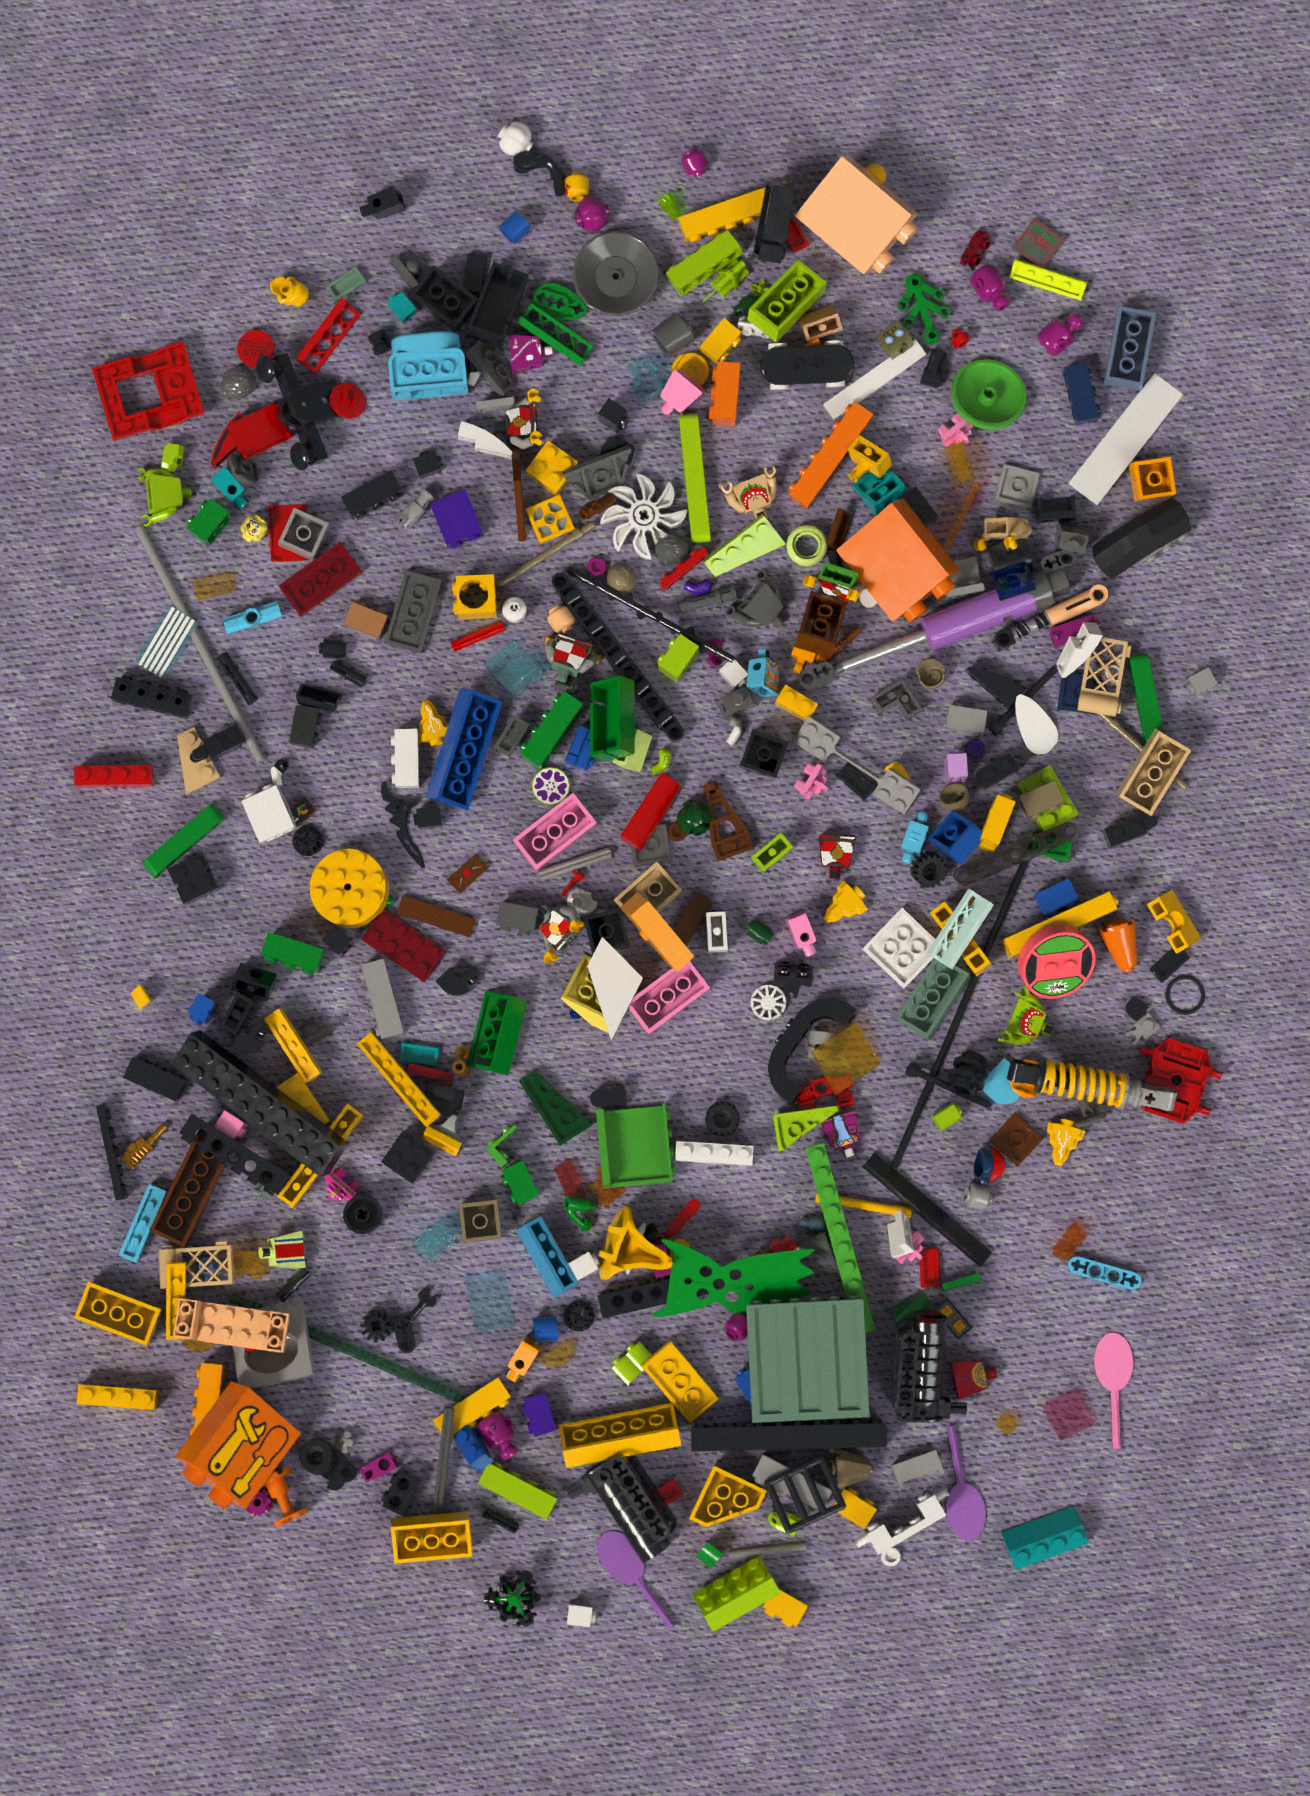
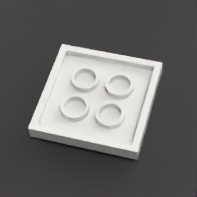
M901 908L862 950L904 989L933 959L927 952L936 939ZM942 946L937 949L936 955L942 950Z

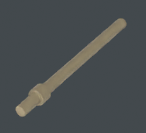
M591 521L580 529L576 528L571 531L572 534L495 582L498 588H502L573 541L582 539L584 534L595 528L593 522Z
M1098 714L1099 717L1109 724L1108 727L1112 731H1117L1139 752L1142 751L1144 745L1122 727L1119 720L1113 719L1108 715ZM1178 775L1175 776L1173 782L1182 790H1185L1189 785Z

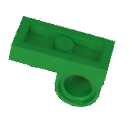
M1034 835L1031 854L1069 863L1073 842Z

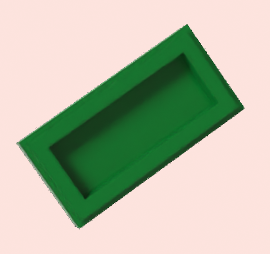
M979 1273L940 1285L942 1291L945 1292L980 1281Z

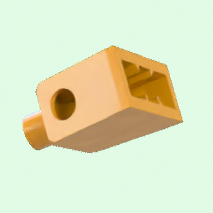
M526 1336L508 1364V1367L511 1369L506 1377L516 1382L520 1375L524 1376L543 1345L535 1343L532 1338ZM518 1360H522L524 1365L520 1364Z

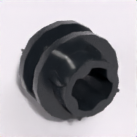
M973 1051L962 1052L961 1056L955 1057L953 1061L955 1068L950 1069L948 1073L951 1089L966 1097L975 1096L977 1091L983 1090L985 1086L984 1079H987L990 1074L987 1068V1059Z

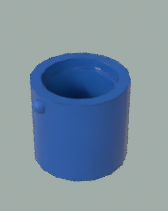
M514 211L498 226V229L515 245L531 230V227L519 213Z
M556 1316L533 1318L535 1343L558 1341Z

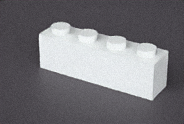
M676 1141L675 1161L752 1166L754 1146Z

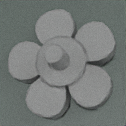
M340 1432L337 1435L338 1441L335 1443V1447L344 1454L348 1453V1447H353L354 1440L350 1439L352 1436L351 1432Z

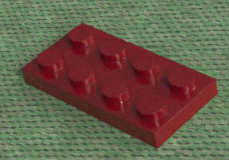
M338 542L278 587L300 617H303L363 572L342 543Z
M385 909L375 918L361 939L424 983L446 952V950Z

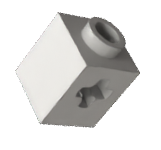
M1209 667L1186 680L1188 682L1186 687L1189 693H1194L1195 697L1218 684Z

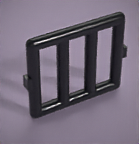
M819 1455L764 1481V1485L773 1503L772 1508L774 1512H777L787 1534L793 1533L846 1508V1503L837 1485L839 1482L836 1476H833L824 1455ZM819 1464L837 1502L836 1505L826 1508L809 1470ZM801 1472L819 1510L818 1513L808 1516L791 1478ZM783 1480L801 1518L800 1521L790 1524L773 1486Z

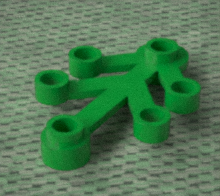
M914 273L906 279L907 291L902 300L898 301L897 309L900 312L907 311L908 302L913 294H915L916 302L908 317L903 320L902 325L907 330L912 329L914 320L920 311L926 329L924 340L927 344L934 345L939 341L940 335L933 328L928 309L938 314L942 319H947L950 316V309L946 306L940 307L925 299L922 291L933 296L936 301H942L945 292L942 289H934L925 284L924 278L920 274ZM917 280L919 284L913 285L912 281ZM941 292L942 297L937 298L935 294ZM900 303H905V304H906V308H904V309L900 308V307H899V304H900ZM946 310L948 315H942L941 311ZM911 321L912 325L908 327L905 325V322ZM934 333L936 337L931 339L929 334Z

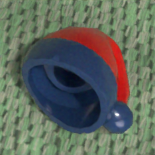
M983 1146L980 1147L976 1155L973 1173L975 1178L979 1179L980 1185L987 1186L989 1182L997 1180L1004 1173L1006 1161L999 1150L994 1147Z

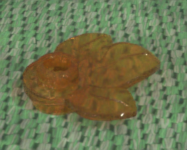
M601 1168L596 1169L598 1179L591 1182L587 1186V1190L592 1195L599 1197L598 1206H609L616 1197L623 1195L625 1187H620L618 1191H613L612 1188L603 1189Z

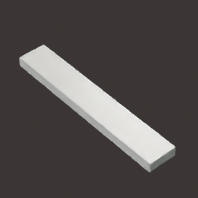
M917 340L913 341L914 345L907 349L905 353L900 354L893 360L889 357L825 402L823 406L833 420L844 414L843 412L848 404L860 403L924 358L927 354Z

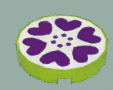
M544 768L536 773L533 778V795L544 805H557L566 799L569 794L570 784L568 777L558 768Z

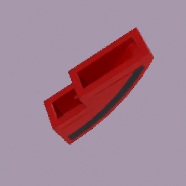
M240 411L229 424L244 417ZM227 426L217 441L210 464L214 470L231 453L237 450Z

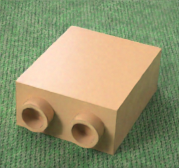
M850 155L842 156L795 215V217L862 274L871 273L873 270L879 274L884 272L894 259V256L888 252L897 240L905 245L918 229V226L912 222L918 213Z

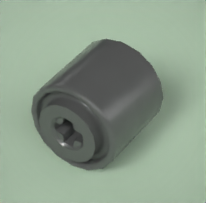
M674 313L650 331L655 343L668 358H671L695 340L692 328L677 313Z

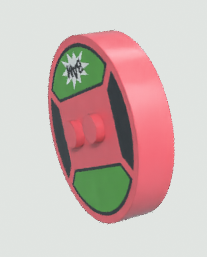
M1070 925L1049 926L1033 934L1023 945L1017 961L1018 973L1026 987L1033 994L1047 999L1065 997L1081 988L1090 978L1095 966V952L1085 934L1079 929Z

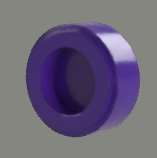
M972 739L966 744L965 751L970 758L977 759L983 755L985 747L982 741Z

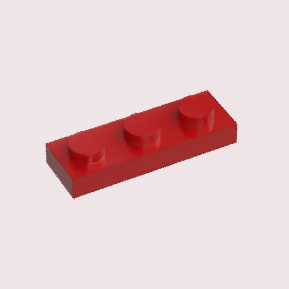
M704 547L700 550L698 548L689 555L691 558L686 562L684 560L679 562L675 566L676 570L670 574L668 572L660 579L662 581L660 582V587L664 592L708 556V552Z

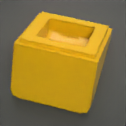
M142 985L137 986L131 992V996L139 1009L152 1003L151 998Z

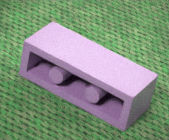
M955 750L947 754L944 760L945 784L964 783L968 777L967 753Z

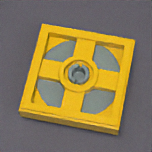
M560 494L525 509L540 544L575 530Z

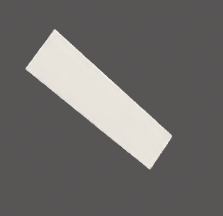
M1154 373L1068 484L1098 505L1183 394Z

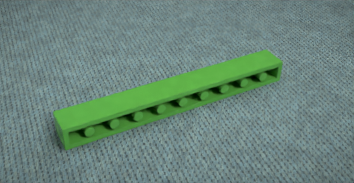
M824 1142L805 1147L846 1298L847 1296L859 1295V1299H863L865 1333L876 1331Z

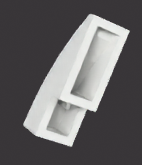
M461 421L458 432L459 440L475 443V451L512 459V451L497 437L480 427Z
M1083 622L1077 636H1069L1056 663L1062 678L1075 671L1097 647L1103 636L1097 623Z

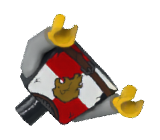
M536 389L529 390L527 397L509 410H506V421L495 422V433L506 432L508 442L521 449H526L533 445H541L542 441L539 438L543 437V435L538 432L536 406L533 404V401H541V397L536 395L539 391Z

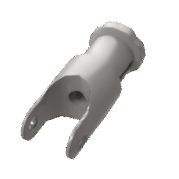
M422 488L420 495L414 501H411L398 517L397 524L402 525L406 520L404 529H410L423 515L424 509L435 498Z

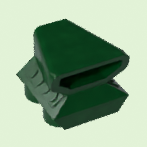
M924 1291L889 1309L896 1325L901 1319H915L916 1310L935 1311ZM904 1324V1327H900L903 1332L910 1329L907 1324Z

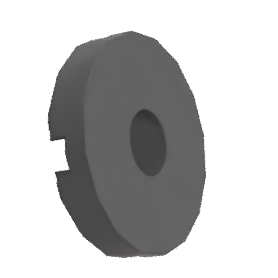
M237 450L227 457L228 468L237 481L243 485L252 486L259 480V469L256 464H252L251 458L243 460Z

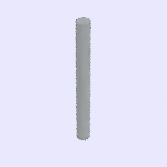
M806 1542L728 1552L729 1559L803 1551L807 1550Z

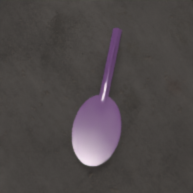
M955 1425L947 1426L957 1484L952 1487L947 1497V1518L952 1530L958 1537L971 1541L979 1537L984 1529L986 1520L985 1506L979 1492L972 1485L964 1481Z
M616 1531L604 1533L599 1538L597 1550L605 1570L622 1583H635L669 1629L673 1628L676 1624L641 1579L644 1573V1563L641 1562L625 1535Z

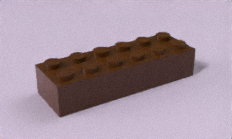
M199 1129L195 1136L196 1139L199 1141L204 1140L207 1136L206 1131ZM214 1140L212 1142L213 1150L220 1151L223 1148L221 1140ZM192 1142L149 1231L185 1248L227 1165L226 1162L222 1165L214 1160V1154L208 1152L206 1155L198 1150L197 1147L199 1145ZM231 1150V1151L229 1152V1154H228V1158H229V1159H230V1157H231V1155H232V1153H233L234 1150Z

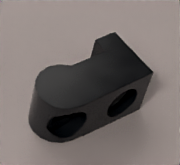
M617 1086V1091L615 1092L593 1091L590 1095L591 1104L595 1107L626 1106L625 1086Z

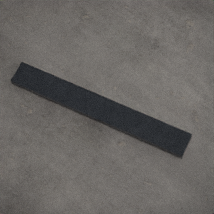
M875 1152L862 1166L976 1265L981 1267L992 1254L988 1248Z

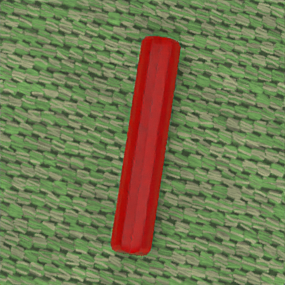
M499 621L451 641L452 649L458 651L505 631L503 622Z

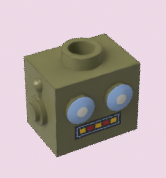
M898 320L876 335L881 350L885 351L892 360L905 353L907 349L914 345L909 331Z

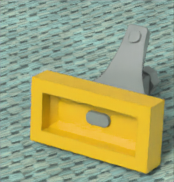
M453 1114L442 1125L428 1126L422 1140L457 1156L462 1145L455 1132V1123L458 1122L459 1117Z

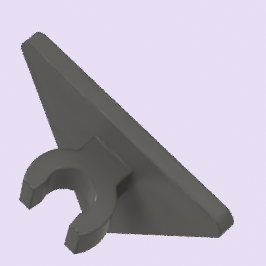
M819 1231L818 1236L803 1239L796 1243L797 1246L803 1249H814L813 1253L832 1262L836 1260L829 1244L830 1238L826 1237L827 1232Z

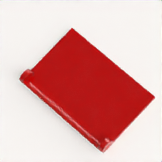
M275 402L227 425L243 460L249 459L293 437L291 431H288L287 427L279 421V409Z
M307 504L268 505L271 562L309 560L280 547L278 544L293 509L296 508L308 514Z

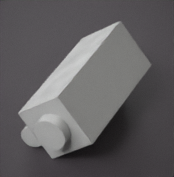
M935 1449L891 1465L900 1489L904 1488L903 1482L939 1470L940 1475L944 1474L941 1465L944 1463L941 1452L937 1453Z

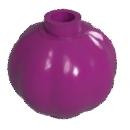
M592 196L583 198L577 205L578 211H574L577 225H582L583 229L588 232L601 230L606 224L607 216L610 215L608 204H603L600 199Z

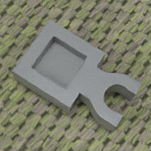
M1147 1013L1133 1024L1136 1029L1127 1032L1124 1036L1127 1038L1129 1035H1134L1135 1041L1131 1043L1134 1046L1139 1042L1141 1036L1146 1040L1161 1027Z

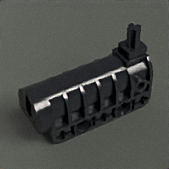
M916 1310L915 1319H901L896 1325L891 1403L894 1407L896 1418L900 1422L935 1423L943 1419H950V1414H966L967 1402H950L949 1397L942 1394L947 1316L941 1312ZM904 1324H907L910 1329L903 1332L900 1327H904ZM907 1411L909 1413H906L905 1416H901V1413L899 1412Z
M616 1455L602 1462L577 1480L578 1483L566 1490L567 1495L572 1500L584 1492L586 1495L590 1492L593 1495L597 1493L642 1563L654 1558L671 1545L667 1536L676 1529L677 1520L635 1455H631L628 1460L622 1455ZM634 1470H638L641 1473V1478L638 1477ZM656 1503H660V1504H661V1506H662V1511H660V1509L658 1508V1506L656 1505ZM670 1520L672 1521L671 1529H670L669 1523L667 1522V1521H670Z

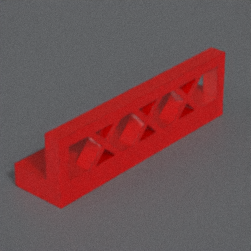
M341 297L297 355V361L316 374L361 313L348 305V301ZM348 308L355 315L351 321L343 322L342 314ZM341 325L342 333L339 336L331 337L332 327ZM330 340L331 347L329 350L320 352L319 344L322 341ZM318 355L319 363L314 368L307 363V360L310 356Z

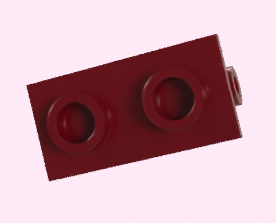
M978 230L975 232L968 243L973 249L966 247L960 257V264L963 266L968 264L972 271L980 264L983 253L990 247L991 237L987 231L982 232Z

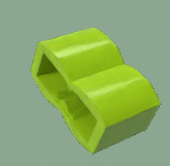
M950 1103L932 1114L931 1118L938 1130L942 1132L961 1120L963 1112L958 1104Z
M640 1341L637 1344L633 1342L626 1349L628 1353L623 1358L619 1355L612 1362L614 1367L611 1369L627 1385L644 1370L641 1364L652 1356Z

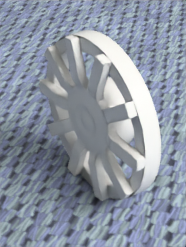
M763 985L753 992L750 1006L753 1013L759 1019L771 1021L779 1018L785 1011L786 997L780 988L774 985ZM765 988V996L760 992L761 989ZM768 988L774 989L771 995H769ZM778 991L781 995L774 998L773 996ZM758 993L762 997V999H756L754 997ZM783 998V1004L776 1003V1000ZM753 1001L760 1002L761 1005L754 1007ZM775 1005L781 1006L782 1010L779 1012L775 1008ZM762 1007L761 1014H758L756 1010ZM773 1009L778 1015L772 1017L771 1010ZM766 1010L768 1011L769 1016L767 1018L763 1017V1014Z

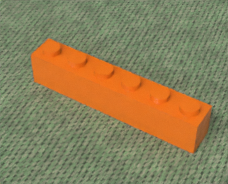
M854 402L853 405L848 404L843 412L845 414L843 419H838L832 427L833 433L830 436L826 435L821 442L823 447L820 451L816 450L810 458L812 460L811 464L808 467L806 465L799 473L801 478L798 482L794 481L788 489L790 491L789 497L806 509L810 507L848 453L849 446L862 434L873 418L874 414L857 402Z

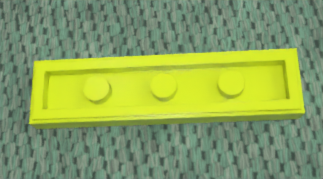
M1015 259L1009 276L1011 279L1080 301L1087 281Z

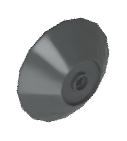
M611 231L596 235L582 246L574 260L572 277L577 294L588 307L602 315L619 317L638 311L650 301L658 286L659 267L655 254L645 241L630 233ZM618 274L619 279L615 280L612 276Z

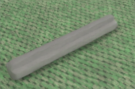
M604 848L538 871L541 880H545L611 858L612 854L610 848Z

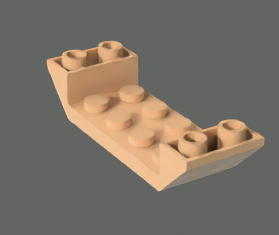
M179 1298L173 1337L284 1353L290 1314Z

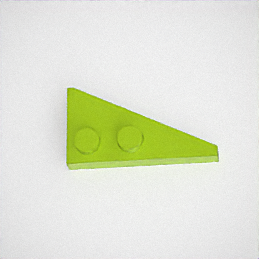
M839 1105L774 1114L773 1119L778 1151L785 1150L838 1112Z

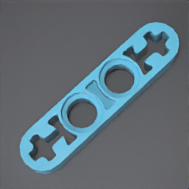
M1072 1257L1068 1261V1269L1073 1274L1129 1290H1135L1141 1285V1277L1135 1272L1082 1257ZM1079 1260V1264L1085 1266V1262H1089L1086 1274L1082 1273L1084 1271L1082 1268H1078L1075 1271L1071 1263ZM1092 1265L1100 1267L1101 1271L1098 1276L1090 1274V1267ZM1112 1270L1119 1273V1279L1115 1282L1111 1281L1108 1277L1109 1272ZM1123 1272L1126 1273V1278H1132V1276H1135V1280H1137L1138 1283L1133 1284V1287H1131L1130 1282L1123 1281L1124 1285L1120 1284L1123 1278Z

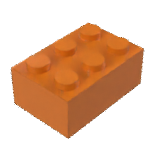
M717 361V367L713 366L712 382H716V385L711 387V401H714V404H710L709 419H713L712 425L735 427L740 363Z

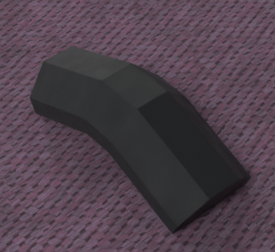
M1171 497L1132 519L1093 545V559L1104 574L1111 579L1115 578L1154 551L1190 532L1192 528L1189 516L1181 503Z

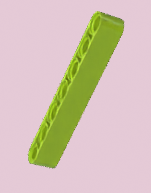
M698 413L679 414L691 542H710Z

